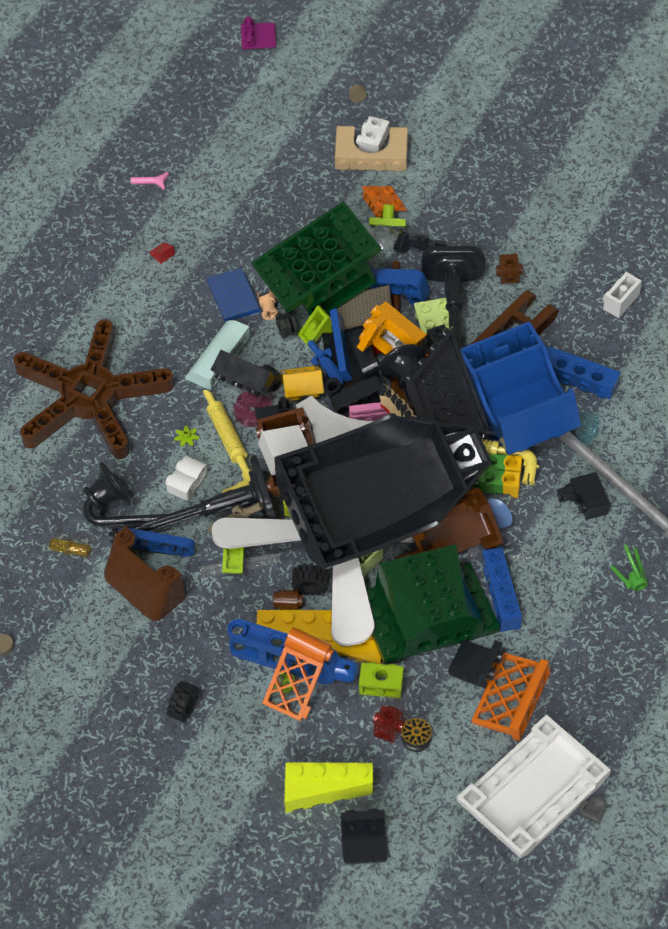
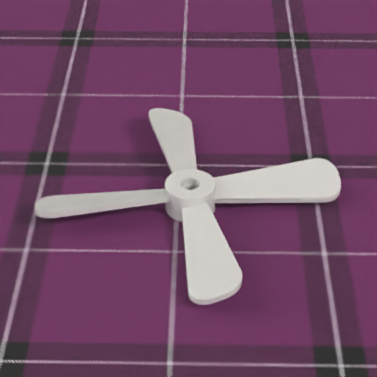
M325 418L317 420L312 428L315 443L350 431L342 422ZM221 518L212 525L213 542L217 546L226 549L301 540L293 520ZM410 537L400 542L414 543V540ZM356 558L333 566L331 635L333 640L342 646L361 644L367 641L373 634L374 620L359 559Z

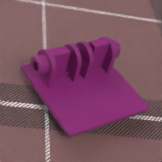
M247 16L244 19V24H241L242 49L276 48L274 22L254 23L253 18Z

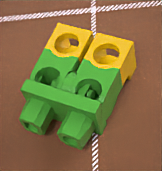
M489 455L492 461L491 465L471 487L479 488L482 493L510 494V497L518 498L522 456Z

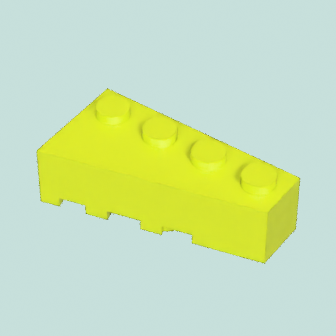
M286 763L285 813L293 812V810L300 808H311L318 804H330L341 799L347 800L373 794V763Z

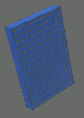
M242 268L207 278V283L224 322L260 312V307Z

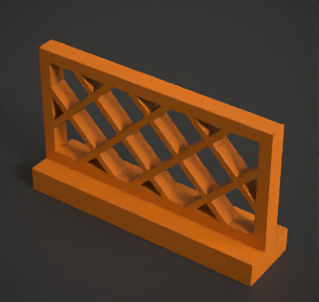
M504 653L501 664L497 663L495 668L497 669L493 681H489L471 721L475 725L512 735V739L521 741L551 670L547 660L541 659L540 662ZM505 660L514 662L516 665L507 670L503 667ZM528 666L535 668L533 673L526 676L521 670ZM519 671L521 678L511 681L508 675ZM505 677L508 683L497 687L495 684L496 680ZM525 682L526 689L517 693L514 686ZM511 688L514 694L503 699L500 692ZM498 694L500 700L489 704L488 697ZM517 699L519 702L518 707L509 710L506 703ZM503 705L506 712L495 716L492 709ZM490 711L492 718L487 720L479 719L482 713ZM510 717L511 723L509 727L499 724V720Z

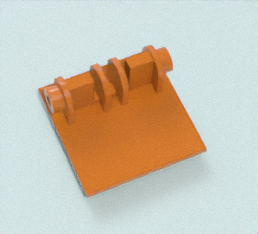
M391 186L361 187L364 191L363 199L376 218H383V204L394 205V212L407 211Z

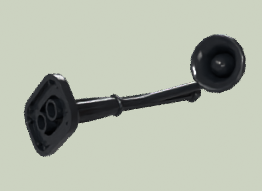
M475 246L430 247L422 253V273L430 281L445 282L447 302L445 308L449 312V329L455 326L456 330L453 333L459 349H461L460 311L463 309V304L461 303L463 281H475L483 276L485 271V254L480 248ZM406 344L394 348L382 359L380 365L381 374L387 379L399 380V388L403 391L404 378L410 371L412 373L415 372L417 369L415 365L422 357L426 358L425 350L415 344Z
M257 455L250 457L252 469L249 470V485L227 491L205 501L200 500V504L168 514L101 517L100 512L103 511V506L110 502L123 501L124 503L131 504L130 497L103 462L99 463L100 474L96 482L90 488H83V492L87 496L83 507L84 517L93 525L111 526L112 532L108 533L111 544H113L118 530L124 526L151 532L202 515L207 518L208 515L232 510L236 505L242 507L261 502L263 505V509L260 510L261 513L267 514L268 519H277Z

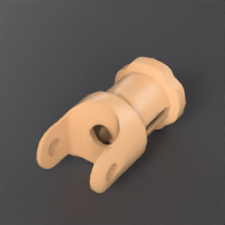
M271 291L264 296H261L258 292L259 304L263 309V319H275V315L279 313L278 309L275 308V296Z

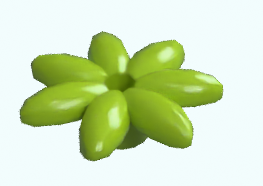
M185 426L184 431L176 430L179 436L175 437L174 441H181V447L186 442L193 446L192 440L199 439V436L194 435L197 429L194 428L189 431L188 426Z

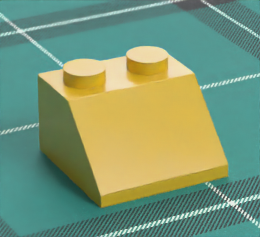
M319 366L280 370L284 396L289 398V400L301 399V396L308 395V397H319L320 393H324L322 373Z

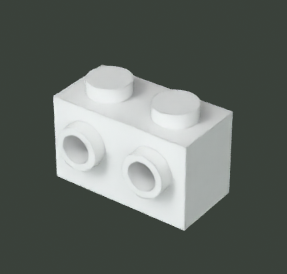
M369 116L367 122L362 126L361 135L357 137L356 145H358V149L366 153L380 152L389 135V121Z
M626 272L604 295L603 310L619 318L640 295L642 281Z

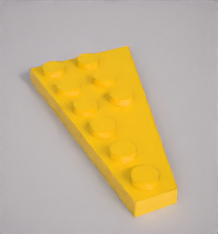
M257 610L258 625L288 634L295 627L332 644V648L339 656L354 658L355 661L362 663L364 661L381 664V656L372 635L367 641L351 646H342L333 640L331 635L332 610Z

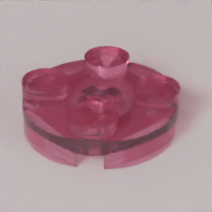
M245 392L239 395L233 405L234 417L243 427L258 426L255 411H249L250 407L272 406L271 401L267 396L259 395L255 397Z

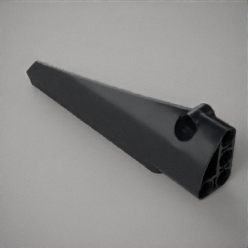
M363 325L345 329L352 380L345 381L343 379V384H341L339 379L330 378L326 373L327 381L324 384V389L329 396L334 412L348 418L349 406L381 402L379 388L382 383L386 384L372 345L363 352L357 348L361 341L359 337L364 330ZM332 329V333H322L324 350L328 348L331 350L332 357L329 358L339 369Z

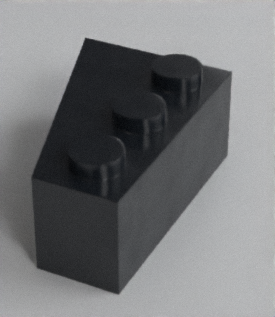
M221 349L210 369L215 374L214 377L216 379L228 382L237 389L241 390L243 388L248 390V393L255 397L259 395L265 397L275 378L270 371Z

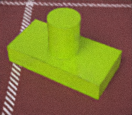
M383 204V218L369 217V225L406 227V219H394V205Z
M244 547L223 548V574H243Z

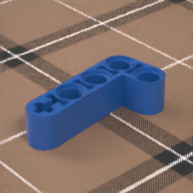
M370 268L377 283L365 291L389 285L391 294L406 295L413 306L414 303L427 300L430 287L425 275L421 271Z

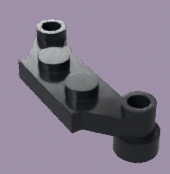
M399 231L397 240L394 241L393 250L406 253L408 246L425 251L430 247L448 245L443 241L430 240L426 235L411 236L408 232Z

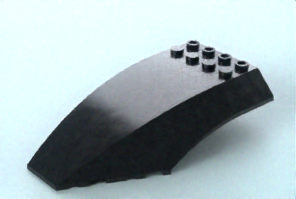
M389 413V415L333 438L274 457L276 484L308 557L322 570L381 550L440 524L492 463L476 426L439 423L437 420L418 419L412 416L401 417L393 413Z

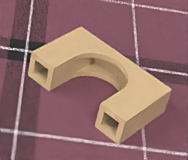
M337 126L335 169L406 171L408 128L390 127L388 146L380 152L366 153L359 150L354 144L355 127Z

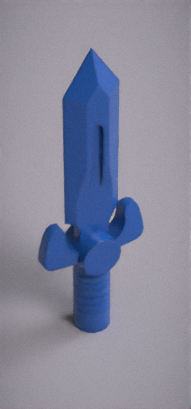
M310 340L307 345L316 355L311 359V363L315 366L320 364L330 378H337L343 384V377L339 369L329 358L332 357L331 350L329 348L324 351L320 350L317 344Z

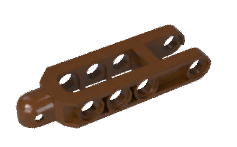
M526 290L471 344L504 332L514 323L521 325L529 321L537 334L540 335L556 319L559 309L548 304L532 320L524 314L526 309L536 300L537 296Z

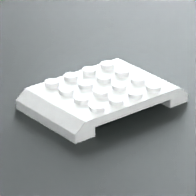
M545 715L532 727L529 735L475 784L471 783L457 796L456 801L521 859L532 852L583 801L592 795L604 783L611 769L548 715Z

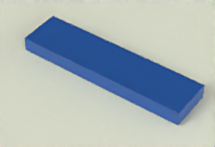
M337 308L330 310L338 367L343 379L349 381L352 380L343 318Z

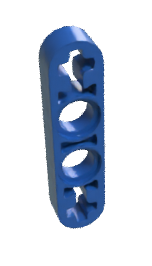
M129 528L135 535V543L132 548L183 557H190L194 554L195 542L192 539Z

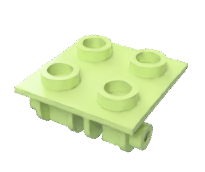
M446 298L414 303L415 318L419 321L420 329L425 334H427V329L443 324L449 329V312L445 308Z

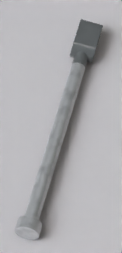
M570 431L559 437L665 531V538L668 540V518Z

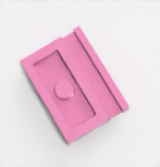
M381 402L349 406V418L363 421H375L388 415V413L380 407Z

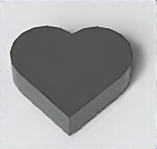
M594 797L591 801H583L579 805L578 812L584 819L600 825L607 804L603 798Z

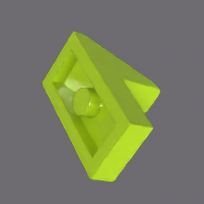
M317 305L298 333V336L306 345L310 340L316 343L322 333H332L331 317L319 305Z

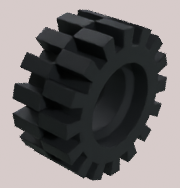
M303 563V566L297 565V568L293 569L291 587L293 590H299V594L304 593V596L308 594L314 596V594H317L319 596L328 590V569L322 570L318 565L313 566V563H310V565Z
M182 680L178 682L174 692L171 693V699L168 701L167 716L181 722H186L187 718L189 719L190 713L193 712V707L196 706L195 702L198 700L199 687Z

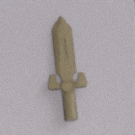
M261 502L248 508H241L239 505H236L232 509L233 514L225 518H250V515L262 510L263 505ZM213 524L209 526L207 532L212 533Z

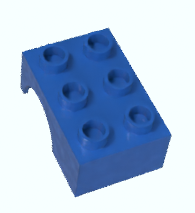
M530 321L460 349L485 417L493 431H495L507 455L525 451L530 446L553 437H560L566 432L581 426L575 392L572 388H569L567 393L562 389L552 367L547 348Z

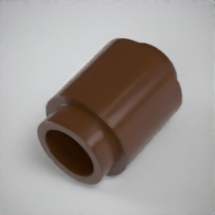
M279 590V592H274L273 608H278V610H299V607H303V594H299V590Z

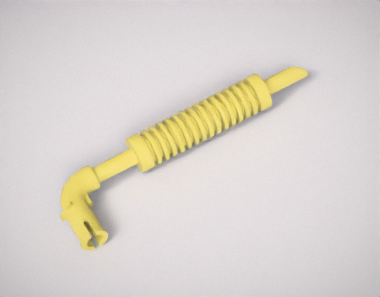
M203 390L209 403L207 412L232 463H238L242 471L243 481L222 490V493L249 485V470L251 469H249L245 461L248 454L222 402L216 401L211 392Z
M482 439L488 455H507L504 448L500 446V441L492 442V440H489L488 442L487 439L485 441ZM529 449L510 454L522 456L524 460L523 466H525L522 483L528 485L529 479V485H534L536 470L539 468L535 454Z

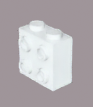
M299 425L262 431L258 442L271 475H276L275 456L308 446Z

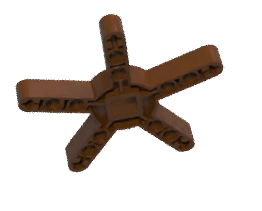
M107 319L99 320L95 326L85 364L78 365L70 370L26 352L17 353L13 361L16 373L19 376L58 391L61 394L59 399L21 427L20 434L23 445L30 449L37 447L74 417L93 419L113 457L124 459L129 454L128 441L111 409L115 405L116 400L172 391L174 388L172 371L162 368L113 375L106 368L114 341L113 324ZM85 386L96 389L92 397L81 393Z

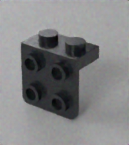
M463 640L448 669V674L486 689L489 681H493L497 669L495 668L497 663L501 664L505 653L502 651L503 643L495 640L491 649Z
M373 808L367 811L357 812L356 810H348L340 813L343 862L347 865L386 862L385 810Z

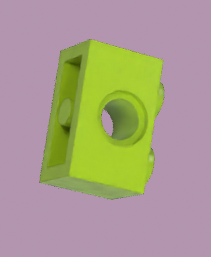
M375 662L361 663L359 695L401 698L404 666L396 664L382 665Z

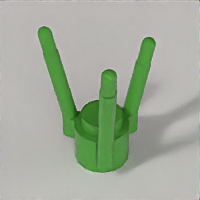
M625 544L624 549L633 568V571L628 575L629 579L627 580L613 565L610 568L625 583L628 590L632 588L633 591L637 592L648 586V580L645 576L637 548H634L633 551L638 568L628 546Z

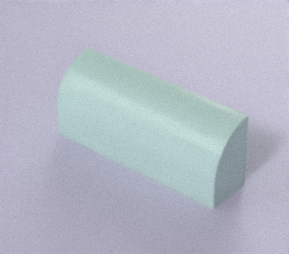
M234 320L225 322L188 372L185 379L212 390L219 380L214 377L215 374L210 369L220 349L237 356L250 338L249 326Z

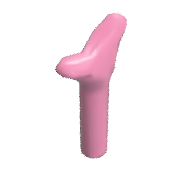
M165 172L156 177H131V184H156L165 190L164 182L167 180L169 173Z

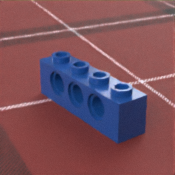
M549 346L547 349L558 381L565 385L577 387L581 391L596 394L600 398L611 400L619 384L621 372Z
M501 547L482 551L481 564L496 618L501 628L500 632L520 629L522 615L503 549Z

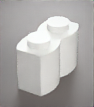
M188 456L179 460L173 474H169L166 479L167 492L189 501L207 475V464Z

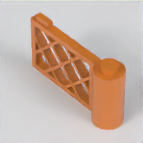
M293 627L286 638L285 647L262 704L301 721L302 718L306 719L311 706L308 703L324 663L331 660L334 650L331 649L332 644ZM288 653L295 656L298 662L297 665L288 667L286 662ZM311 663L317 666L315 674L308 676L303 665ZM300 667L304 678L294 681L290 670ZM286 672L290 683L281 686L278 679L279 674ZM306 681L308 692L300 695L296 684ZM292 686L296 697L287 700L283 689ZM279 691L283 702L278 704L269 700L271 694ZM298 699L301 706L299 714L291 711L289 702Z

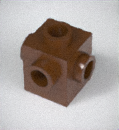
M518 254L499 255V262L496 265V276H500L501 284L519 283L520 275H523V265L519 264Z

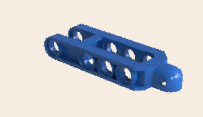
M242 619L232 620L227 626V633L230 639L229 649L233 656L276 669L278 662H275L273 657L275 655L281 656L288 633ZM235 627H241L244 630L238 635L232 632ZM274 639H280L283 641V644L276 647L271 642ZM237 643L243 644L245 648L236 650L234 645ZM334 650L331 660L329 662L325 661L322 668L323 672L320 674L317 682L325 685L334 683L335 680L344 683L353 682L358 674L359 666L352 661L339 658ZM288 653L286 662L288 667H291L293 662L297 660L295 656ZM311 663L303 665L308 676L314 674L312 669L317 666ZM349 665L350 669H346L344 666ZM300 668L290 670L293 675L304 678Z

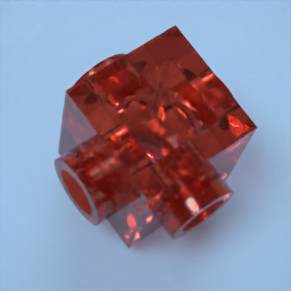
M382 705L380 712H376L373 718L374 737L394 743L398 732L402 733V728L405 724V721L402 720V711L393 706L387 707Z

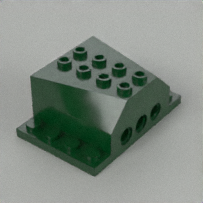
M342 201L252 261L251 264L287 314L302 304L309 316L317 305L321 306L329 315L330 310L340 308L377 283L367 260L381 252L382 249L348 205Z
M456 544L379 563L375 587L366 589L374 620L372 637L383 663L459 644L463 640L470 641L500 632L501 629L470 562L460 565Z

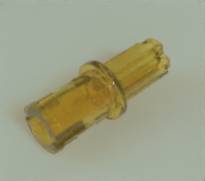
M52 538L49 542L50 550L64 552L68 556L74 554L87 558L90 551L88 544L75 543L71 539L65 541Z

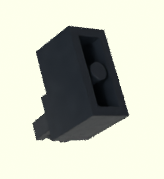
M597 472L571 478L569 484L557 490L559 502L574 501L575 505L578 506L580 514L583 513L586 520L609 514L610 502Z

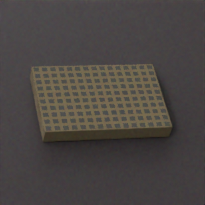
M389 285L363 291L337 310L343 318L344 330L363 325L368 318H371V311L376 305L380 306L386 301L392 306Z

